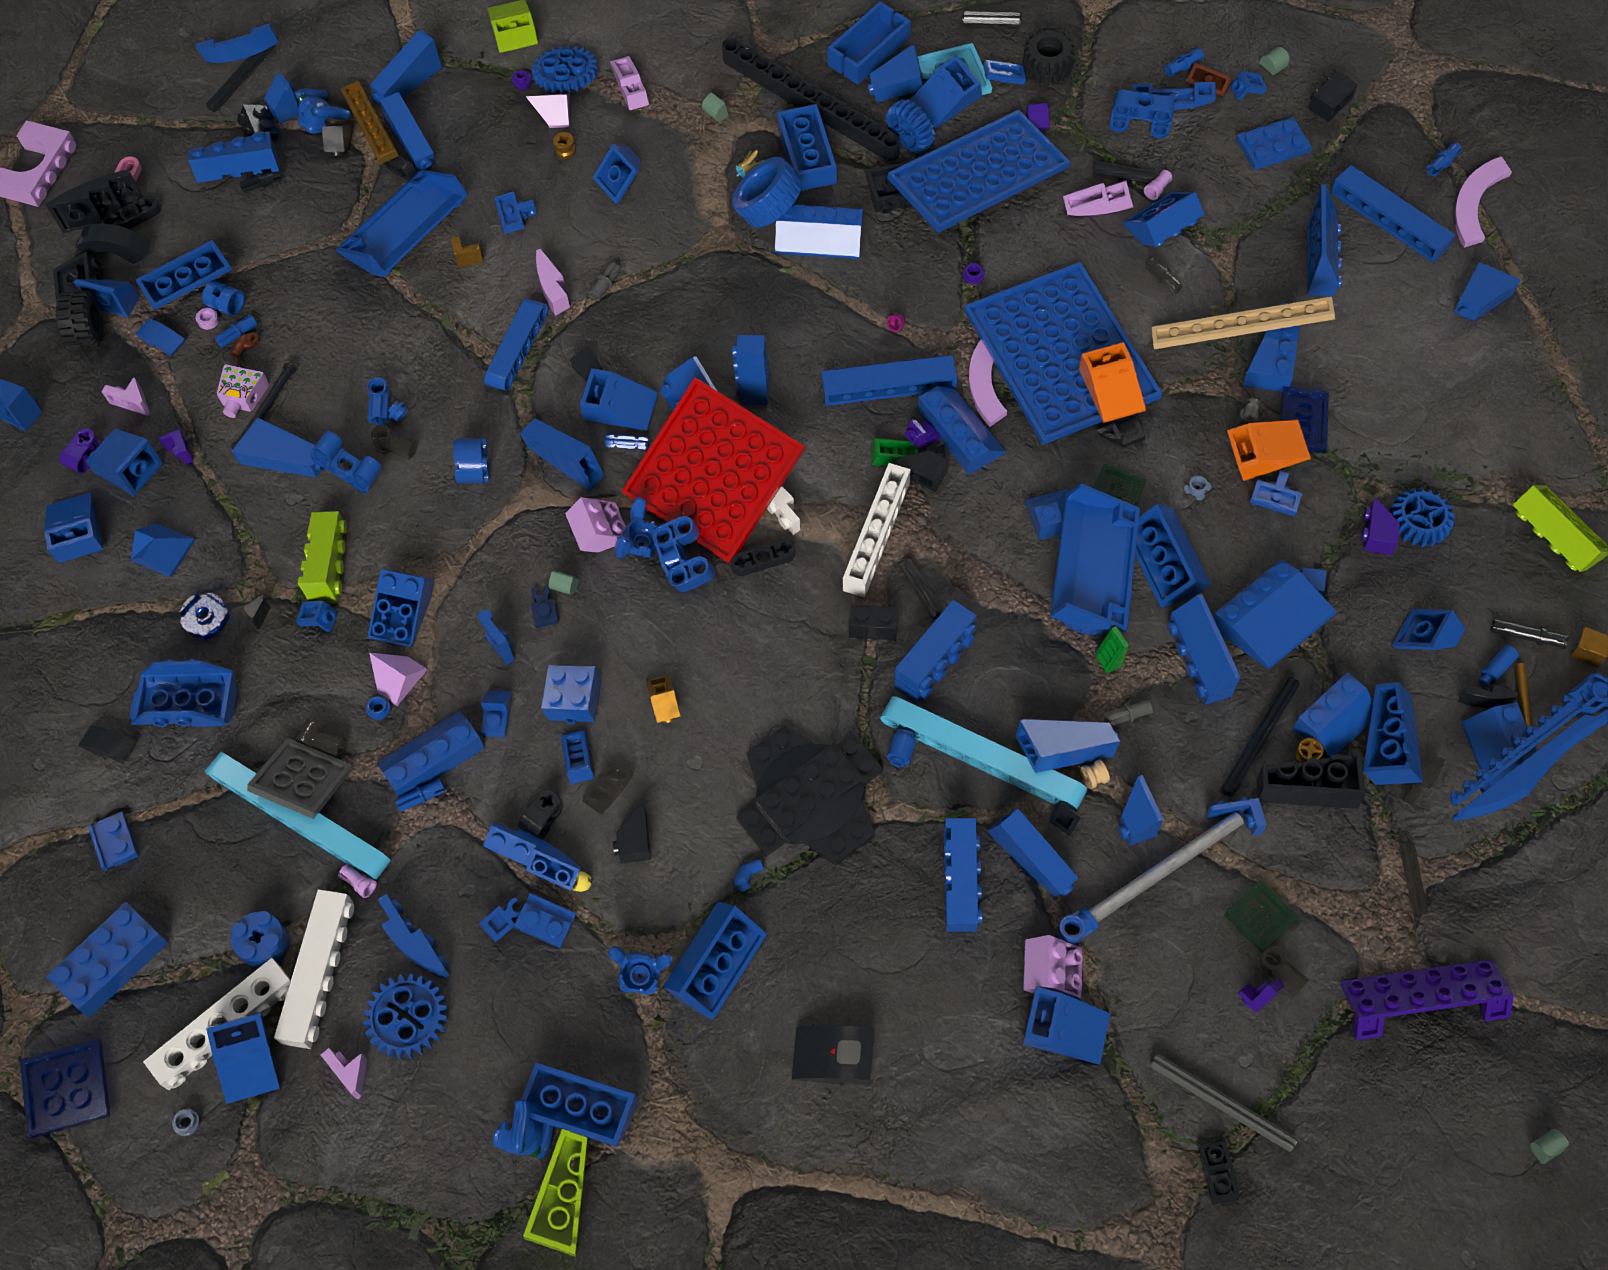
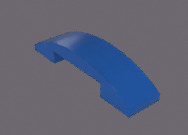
M266 24L251 28V34L218 43L215 39L196 43L195 46L205 62L225 63L256 55L278 43L279 39L272 26Z
M1194 82V88L1153 89V84H1132V91L1172 97L1175 100L1174 110L1195 108L1216 100L1215 82Z

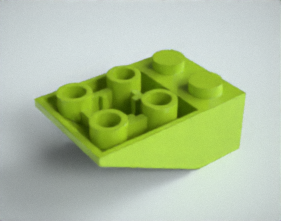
M526 0L487 8L499 53L538 44L534 23Z

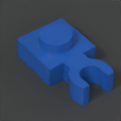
M517 898L511 899L506 904L505 911L498 906L478 923L494 942H497L514 927L515 923L511 919L518 918L522 911L521 909L519 912H515L512 909V905L517 901Z

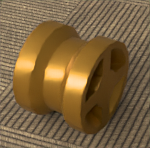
M567 132L555 135L553 143L556 155L561 159H568L574 156L576 148L573 136Z
M1314 738L1303 739L1295 751L1296 762H1306L1307 759L1311 758L1319 760L1323 754L1322 744Z

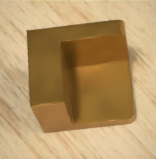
M459 236L451 238L459 268L483 262L478 243L462 247Z
M1585 627L1582 630L1578 645L1571 653V657L1599 667L1608 656V635Z

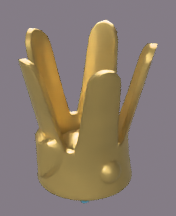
M750 150L744 161L736 166L737 177L740 175L744 178L751 169L764 161L761 160L756 163L753 160L758 154L757 150L752 154Z

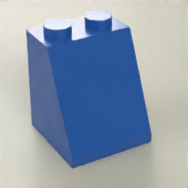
M116 428L105 437L104 441L86 460V463L95 474L132 496L138 493L163 464L147 439Z

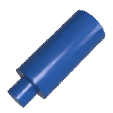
M1505 645L1481 671L1480 684L1488 686L1489 683H1496L1519 657L1518 651L1512 646Z

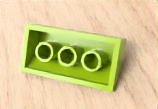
M1533 485L1513 504L1517 509L1515 512L1517 516L1523 521L1528 520L1534 526L1532 530L1539 537H1545L1550 542L1549 547L1555 553H1561L1567 559L1565 562L1572 570H1578L1579 572L1587 571L1608 556V545L1546 485Z

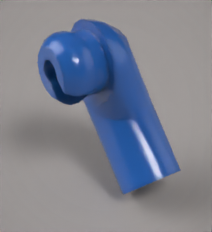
M759 858L742 865L738 869L734 878V885H737L738 891H747L751 886L749 883L751 875L764 870Z

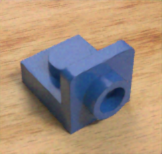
M1241 71L1230 85L1237 100H1242L1247 92L1263 95L1268 89L1261 74Z
M324 601L302 602L295 623L301 627L319 626L326 632H331L338 611Z

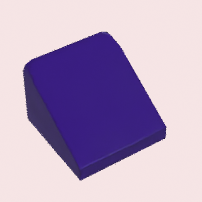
M1048 104L1028 105L1027 118L1039 130L1050 129Z

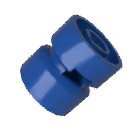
M212 280L203 290L202 301L204 305L212 309L219 310L229 316H236L244 305L245 296L239 289L228 286L220 281Z

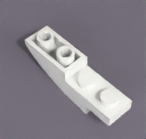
M781 486L767 509L771 514L775 513L780 525L794 535L800 531V519L793 512L794 498Z

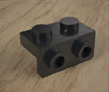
M243 104L241 112L238 113L237 121L242 127L244 138L263 131L264 133L270 132L272 140H277L279 133L267 106Z

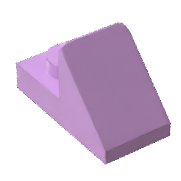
M135 378L131 380L126 390L119 386L112 387L109 385H105L102 393L110 404L147 416L149 415L150 411L142 388Z
M328 1048L321 1056L348 1091L358 1100L363 1092L367 1058L360 1054L349 1063L340 1051L335 1054Z

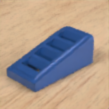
M585 730L562 735L566 773L570 783L574 784L593 779L594 775ZM577 742H581V743H582V744H578V745H574V746H570V747L568 746L569 744H573V743H577Z

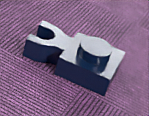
M548 585L544 586L545 593L543 595H537L536 588L531 589L533 599L536 601V603H531L536 628L559 623L555 601L550 599L551 594Z

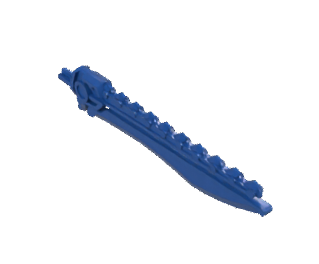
M1598 673L1588 675L1563 696L1562 702L1564 706L1552 705L1550 709L1552 716L1541 715L1539 717L1538 723L1540 727L1528 726L1525 732L1527 737H1515L1513 742L1515 748L1503 747L1501 751L1502 759L1491 758L1488 763L1490 770L1478 769L1475 775L1477 781L1465 780L1462 786L1464 792L1452 791L1449 798L1453 806L1459 805L1479 789L1482 794L1455 813L1452 817L1453 820L1459 821L1487 815L1521 800L1531 793L1543 775L1565 752L1608 723V678ZM1597 711L1602 712L1598 716H1591ZM1574 716L1580 717V719L1492 786L1489 784L1490 780Z

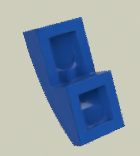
M151 318L135 333L136 336L153 348L156 346L170 357L185 343V338Z

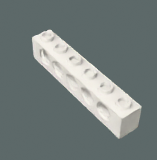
M888 463L843 576V591L866 597L909 487L910 469Z
M273 958L269 959L145 1059L143 1063L158 1083L167 1090L180 1086L185 1081L186 1076L192 1071L202 1068L207 1063V1059L212 1056L206 1031L208 1026L262 1012L263 1017L266 1016L273 1005L278 1001L286 999L291 979ZM269 986L268 993L260 996L261 990ZM248 1003L247 1010L239 1013L240 1007ZM205 1038L203 1046L196 1048L197 1042ZM183 1055V1061L175 1066L176 1059Z

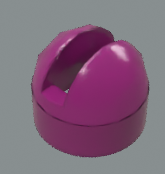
M899 313L892 314L886 321L887 327L893 332L900 331L906 323L904 316Z

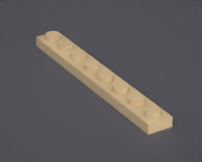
M1332 297L1154 326L1152 327L1154 349L1334 320Z

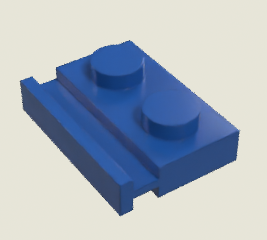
M123 812L100 820L98 824L88 826L100 866L104 871H107L109 867H116L139 857L126 815Z
M530 893L514 928L561 948L576 913Z

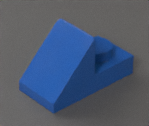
M488 691L481 701L484 709L481 727L482 736L506 737L512 692Z

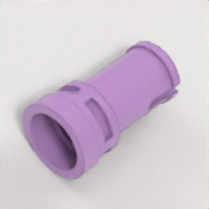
M1163 170L1155 180L1146 185L1144 194L1149 199L1156 200L1163 192L1164 187L1172 181V174L1167 170Z
M349 864L344 865L339 871L338 877L354 887V890L363 898L369 897L376 888L377 882L367 875H362Z

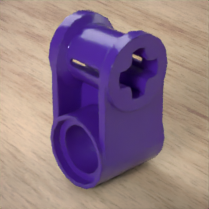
M81 429L61 452L59 461L62 465L78 473H84L89 469L86 460L102 442L95 438V434L91 429Z

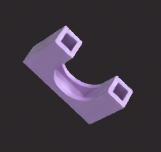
M26 120L16 136L24 149L45 154V157L37 167L29 171L17 172L0 167V197L39 207L49 189L55 183L59 173L65 167L69 157L75 151L77 144L70 131Z

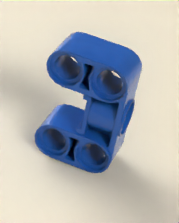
M1126 89L1119 90L1114 98L1110 128L1115 132H1124L1128 128L1129 120H1146L1152 123V136L1155 138H1166L1171 128L1175 100L1170 96L1134 92Z
M325 431L312 449L311 459L318 466L327 469L352 485L359 492L367 494L382 471L381 464L369 456H365L362 461L358 460L344 451L342 448L343 441L333 432ZM347 463L351 466V469L345 470L341 468L340 464Z
M687 516L678 517L657 527L652 535L667 579L680 592H687L708 583L715 575L714 567L704 557L698 556L690 560L686 557L683 546L697 540L700 534L699 527ZM690 526L689 531L683 533L684 528ZM666 535H670L669 539L662 543L663 538ZM706 566L705 571L698 574L699 568ZM685 575L684 580L681 583H677V579Z

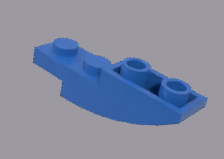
M496 822L491 825L483 845L485 848L527 866L526 871L570 891L573 889L581 869L567 855L542 839L522 829L516 832Z
M387 894L379 898L378 901L390 919L381 926L402 953L424 970L445 979L450 977L446 970L450 965L442 953L440 955L436 954L433 948L437 944L431 934L425 935L421 929L416 931L409 919L403 920L400 913L404 910L397 899L391 900Z

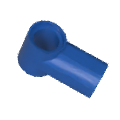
M376 377L371 379L367 385L369 391L368 421L376 425H384L386 422H389L388 410L392 395L387 382L383 378Z

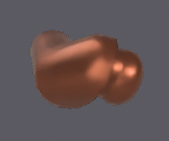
M251 332L239 336L230 355L240 359L244 350L255 347L259 343L258 334Z

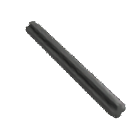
M1156 1054L1150 1066L1154 1070L1285 1150L1291 1152L1294 1149L1298 1139L1163 1056Z

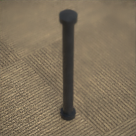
M290 363L284 364V370L238 440L232 443V449H234L257 418L263 419L291 374H295L297 371L295 366Z

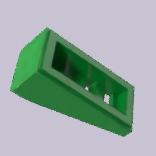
M874 438L870 448L871 463L876 466L888 465V463L896 465L897 459L910 456L907 455L906 449H910V455L918 454L919 450L910 441Z
M1116 626L1110 630L1096 652L1097 660L1107 673L1123 666L1129 646Z

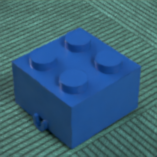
M548 666L541 706L548 720L565 721L568 724H575L576 721L595 722L602 679L596 667Z

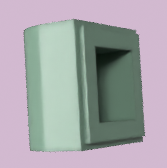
M1276 47L1260 59L1259 64L1272 75H1275L1288 66L1289 55L1284 48Z
M710 93L702 103V110L717 122H721L728 117L726 104L715 94Z
M552 571L549 579V588L573 595L577 590L580 579L565 573Z
M1553 1128L1533 1141L1530 1147L1540 1163L1545 1164L1562 1153L1569 1145V1141L1559 1130Z

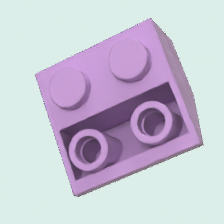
M580 497L565 513L580 551L598 553L615 546L617 537L622 535L626 528L618 506L615 502Z
M1051 935L1026 939L1024 990L1034 994L1036 987L1080 999L1082 987V948Z

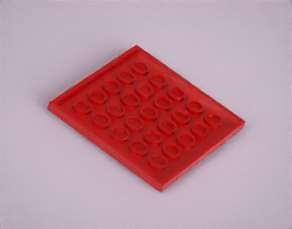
M695 377L621 492L633 500L638 497L646 500L645 508L666 522L681 516L691 518L700 530L699 537L695 541L731 564L732 557L739 553L806 447ZM690 526L685 527L683 533L688 532Z

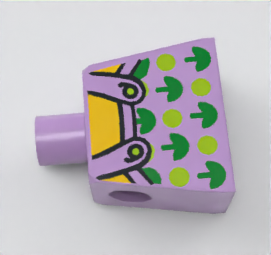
M225 364L217 390V396L222 405L225 406L223 413L228 417L235 418L238 410L253 411L270 385L265 374L260 371Z

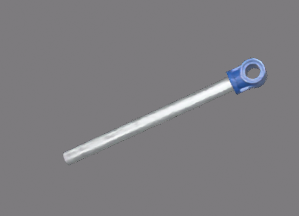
M1237 812L1232 813L1090 910L1082 908L1073 915L1064 917L1059 925L1057 938L1077 946L1082 939L1098 929L1097 923L1243 825L1242 817ZM1065 928H1074L1077 934L1069 935L1066 933Z

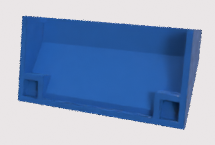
M421 169L350 235L336 251L370 274L380 277L386 276L454 208L459 207L468 194L455 175Z
M1082 483L1066 494L1050 617L1075 626L1111 630L1116 626L1120 632L1127 631L1140 514L1139 507Z

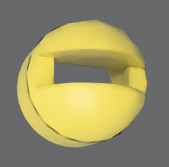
M580 871L572 890L579 892L588 890L591 887V877L589 874Z

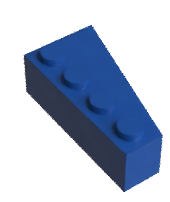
M259 131L249 137L244 138L240 136L232 139V141L225 143L216 142L205 148L195 147L188 152V161L197 183L224 179L228 174L235 178L242 177L245 172L253 171L254 175L257 173L262 174L263 169H271L272 172L279 171L278 155L270 132L264 133Z
M1300 325L1268 330L1247 371L1243 386L1282 393L1288 392L1293 379Z
M737 335V344L732 346L737 396H741V405H768L769 361L767 358L765 335Z
M0 379V419L27 431L42 413V410L37 405L38 401L28 393L25 387Z
M1399 682L1376 684L1363 772L1376 785L1423 782L1412 696Z

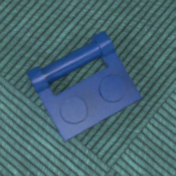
M489 610L480 611L478 620L486 630L485 636L487 641L505 664L509 665L515 659L512 654L514 648L509 642L508 634L503 628L499 630L492 622L493 616Z

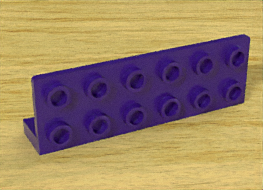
M1493 960L1341 981V988L1355 1014L1353 1034L1356 1040L1382 1037L1384 1017L1482 1003L1481 1016L1484 1021L1511 1017L1514 994Z

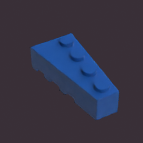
M946 818L943 835L946 932H977L978 923H982V908H978V899L982 897L981 883H977V875L981 874L980 859H977V851H980V836H976V818Z

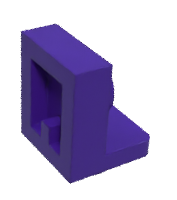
M915 419L910 421L905 433L908 440L918 450L938 442L941 436L928 421L919 424Z
M180 429L159 437V441L167 452L173 450L176 458L180 457L185 465L194 462L188 442Z
M1277 978L1272 983L1265 981L1257 990L1251 984H1248L1238 994L1242 997L1243 1003L1257 1013L1285 985Z

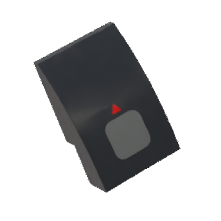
M833 1025L797 1027L792 1080L844 1085V1083L870 1085L874 1027Z

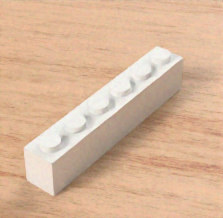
M324 890L317 891L274 1039L280 1044L311 1049L313 1042H316L318 1038V1023L320 1017H323L326 1011L325 999L327 992H330L333 986L332 974L334 967H337L340 962L339 950L341 943L345 942L347 937L346 925L348 918H351L354 913V903L347 894Z

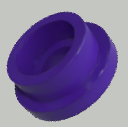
M520 70L512 75L511 80L517 89L524 90L530 86L532 77L528 71Z
M969 264L963 271V279L969 284H979L984 279V270L978 264Z

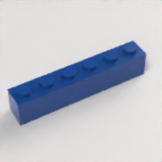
M1352 165L1334 181L1331 190L1332 195L1432 263H1435L1450 248L1455 234Z
M941 355L934 358H917L910 361H895L893 363L872 364L862 367L852 366L838 370L830 369L821 372L825 406L924 394L937 386L955 388L956 390L957 374L953 355Z

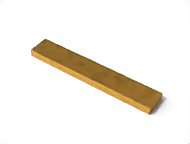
M356 81L342 87L341 92L379 164L398 157L395 147L360 82Z

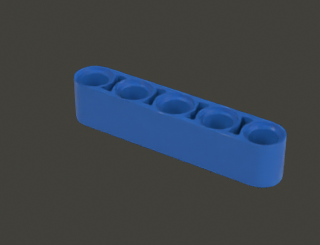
M527 298L523 300L486 371L485 385L503 391L510 389L547 316V304Z

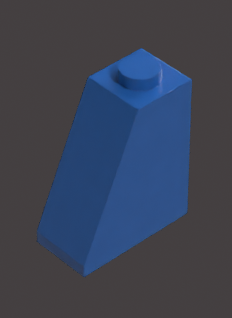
M915 45L908 47L870 73L869 92L870 95L875 96L877 102L917 92L923 86Z
M1479 262L1454 313L1473 321L1477 320L1511 297L1521 279Z

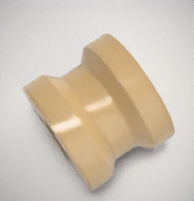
M1100 759L1094 761L1091 766L1084 765L1081 767L1082 777L1089 789L1096 788L1099 783L1105 784L1110 781L1108 770Z

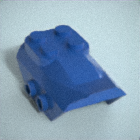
M166 659L164 662H153L141 672L138 689L134 692L129 718L132 719L131 725L153 724L159 727H165L167 724L192 725L195 727L225 726L233 718L237 697L236 679L233 670L197 659H188L187 661Z

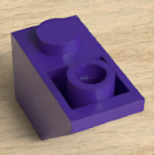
M1373 499L1370 507L1365 508L1363 521H1367L1366 527H1363L1361 540L1364 541L1363 550L1392 555L1398 544L1400 524L1379 500Z

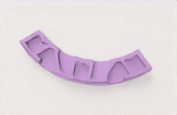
M1502 156L1476 169L1464 182L1457 196L1454 208L1455 228L1464 248L1481 243L1485 239L1478 220V205L1480 198L1487 188L1502 179L1510 177L1512 173Z
M980 340L970 362L969 389L977 411L989 426H992L1007 416V410L998 400L992 386L991 370L994 360L982 340Z

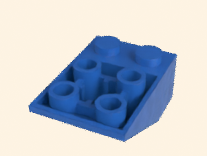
M956 55L940 66L910 101L911 103L915 102L918 107H921L923 112H926V116L931 119L930 123L934 125L933 130H935L981 98V84Z
M591 368L580 403L583 420L648 431L658 392L614 372Z
M91 492L53 503L46 507L44 533L47 549L58 563L104 550L93 494Z
M381 569L367 638L412 648L430 602L434 579L391 569Z
M1036 987L1023 1045L1100 1065L1111 1013L1063 993Z
M262 1012L206 1028L226 1104L280 1089Z

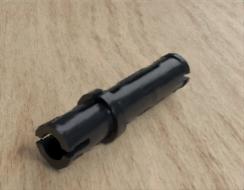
M1494 618L1492 623L1502 626V628L1491 625V633L1533 641L1540 646L1546 644L1565 649L1567 643L1557 640H1569V634L1548 631L1546 627L1539 629Z

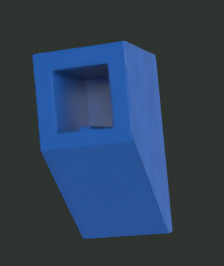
M281 73L276 74L264 98L270 113L279 124L297 116L299 104L295 93L292 92L295 90L292 82L288 78L285 79Z

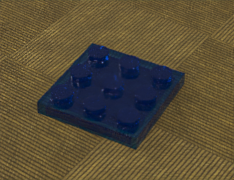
M95 1039L20 1060L27 1137L33 1139L111 1116L101 1040Z

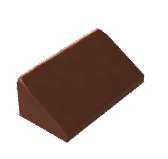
M1194 63L1186 82L1194 85V82H1215L1216 94L1224 97L1233 82V78Z

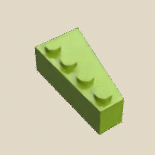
M339 511L311 512L307 532L310 543L305 544L304 547L307 561H302L301 571H303V577L298 578V585L308 602L324 601L327 604L338 603V594L342 593L340 574L344 572V564L341 558L342 554L345 553L343 534L347 533L346 520L342 519Z
M564 1129L561 1130L523 1235L525 1240L575 1257L588 1145L587 1137Z

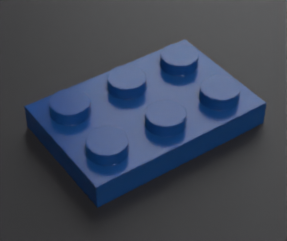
M1294 117L1237 134L1236 142L1253 170L1308 154L1312 149L1311 144Z

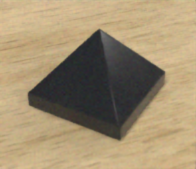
M1061 802L1050 822L1070 836L1082 816Z

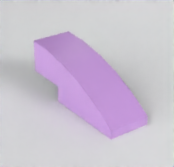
M627 56L610 61L629 110L649 105L646 90L641 83L639 73L631 58Z
M1126 181L1109 187H1105V184L1101 183L1063 196L1067 214L1073 216L1107 214L1134 207Z
M538 249L536 250V264L544 297L556 316L570 308L567 294L564 292L566 289L564 279L543 251Z

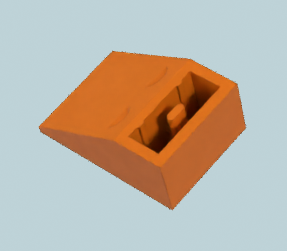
M1124 342L1081 355L1079 371L1103 423L1146 411L1134 364Z
M1298 420L1248 423L1227 430L1243 481L1311 459Z

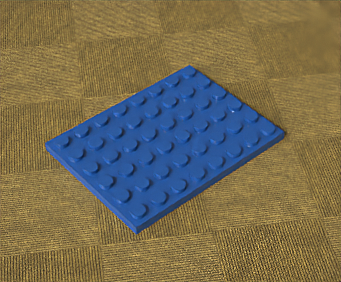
M1081 262L964 305L965 314L993 358L994 364L1042 445L1103 422L1079 371L1081 355L1083 353L1124 342L1134 364L1144 404L1146 405L1162 398V391Z

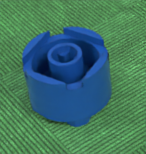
M486 438L454 439L453 452L456 484L489 482Z
M266 911L250 913L232 926V948L236 955L247 965L259 968L271 958L278 964L285 958V953L290 947V935L287 929L273 915Z

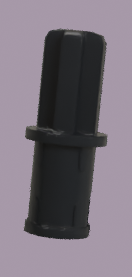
M269 170L240 181L239 185L243 193L260 187L264 189L265 186L271 183L281 181L282 177L279 171L272 172Z

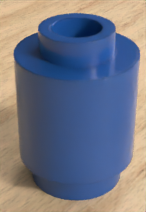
M899 729L893 735L886 756L893 766L904 767V765L910 764L916 745V736L911 731Z

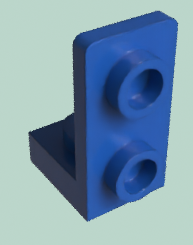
M1243 797L1231 803L1218 801L1213 803L1206 813L1207 819L1229 816L1234 812L1238 814L1246 813L1244 814L1245 825L1247 828H1250L1252 836L1262 835L1267 827L1259 798L1250 799V797Z

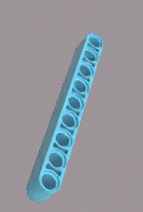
M891 697L880 717V720L887 726L895 730L905 729L915 734V739L1056 806L1063 802L1076 812L1087 792V788L1082 783L1053 769L1035 773L1027 757L901 698Z
M219 752L205 770V773L218 783L375 881L391 861L382 852L320 813L312 819L247 791V784L256 773L223 752Z

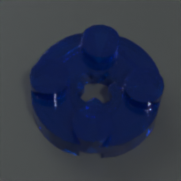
M206 593L207 595L201 596L196 594L183 603L180 609V623L191 636L204 640L211 639L223 629L229 620L230 614L226 604L214 593ZM209 611L208 616L205 619H201L200 613H207Z

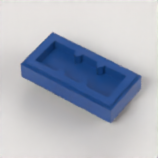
M985 60L983 64L985 77L988 80L1024 85L1026 81L1023 65Z

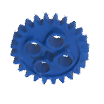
M567 45L564 49L562 46H559L558 50L551 48L552 52L544 51L545 56L538 55L539 59L534 60L535 64L532 65L535 84H539V88L544 87L545 91L551 89L552 93H555L557 90L560 91V94L564 90H567L568 93H571V89L579 91L578 87L586 88L585 83L591 84V79H596L595 74H598L595 56L591 55L590 51L585 52V48L578 50V46H575L573 49L570 48V45Z
M400 974L398 982L395 983L392 978H389L390 986L386 987L380 984L382 992H372L376 999L375 1001L366 1002L371 1007V1010L363 1011V1014L370 1019L364 1021L363 1025L370 1028L365 1034L368 1037H373L370 1043L373 1046L378 1045L377 1050L383 1053L387 1049L386 1054L390 1058L396 1052L397 1057L402 1060L404 1053H407L408 1057L413 1059L414 1051H417L422 1056V1047L426 1046L429 1049H433L430 1041L432 1039L440 1041L437 1032L446 1031L441 1023L448 1022L449 1019L442 1014L449 1011V1008L446 1005H441L446 1001V998L443 995L439 996L441 990L439 987L433 988L434 983L431 980L425 983V978L420 976L416 981L413 974H410L408 980H405L402 974ZM410 994L407 1002L399 1004V999L402 995ZM392 1003L406 1015H410L416 1022L422 1024L424 1029L421 1030L406 1018H402L398 1012L389 1008L388 1004ZM430 1008L426 1017L419 1018V1013L422 1009ZM393 1015V1020L390 1024H382L386 1016ZM413 1029V1034L410 1038L402 1039L403 1033L406 1030Z

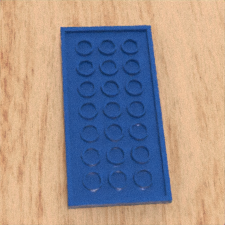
M1017 110L888 172L887 179L939 233L1069 168L1070 161L1020 110Z

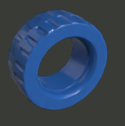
M781 157L766 159L751 169L740 181L732 197L733 208L750 226L755 228L767 226L784 215L794 204L802 188L801 177L785 159Z

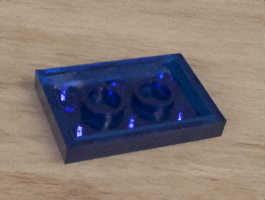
M1283 387L1281 421L1298 420L1308 451L1325 453L1328 436L1329 392Z

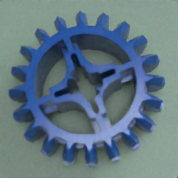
M902 99L894 103L887 110V119L885 120L888 124L887 128L899 136L900 145L908 149L910 153L920 154L928 150L935 140L934 135L936 133L933 130L934 125L930 123L931 119L926 116V112H923L920 106L918 107L915 102L911 103L908 99Z
M1422 487L1418 491L1412 488L1408 492L1404 491L1394 500L1390 513L1400 524L1399 535L1404 536L1403 542L1410 540L1412 546L1419 543L1422 548L1427 543L1432 547L1435 543L1439 544L1444 538L1448 537L1451 532L1450 530L1454 526L1453 520L1455 518V514L1451 513L1453 506L1446 505L1448 498L1441 499L1440 493L1432 494V488L1427 492ZM1410 507L1411 512L1410 514L1406 515L1405 509ZM1438 520L1439 526L1434 528L1432 525L1433 521Z

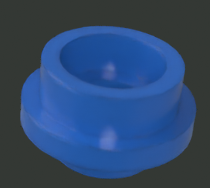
M403 401L401 403L395 402L388 410L390 413L388 418L390 420L394 419L396 422L400 421L409 410L406 407V403Z
M379 696L371 698L366 706L368 716L374 720L384 719L391 710L389 701ZM377 707H383L382 710L375 712Z

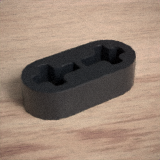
M400 155L383 163L389 170L407 181L416 174L414 166Z

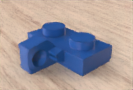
M514 191L494 198L504 234L524 229L523 220L537 214L533 200L517 202Z
M1280 471L1276 482L1270 481V483L1257 480L1250 503L1295 517L1302 493L1290 490V487L1285 485L1289 473Z

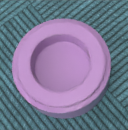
M203 308L196 314V321L202 329L209 330L218 325L219 316L214 309Z

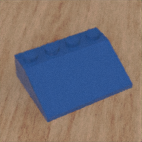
M1321 184L1307 225V295L1334 297L1337 288H1340L1342 284V275H1339L1342 258H1338V254L1341 251V240H1338L1341 232V223H1338L1337 211L1327 186Z
M1281 559L1214 614L1215 623L1220 634L1269 670L1336 615V610L1299 570Z

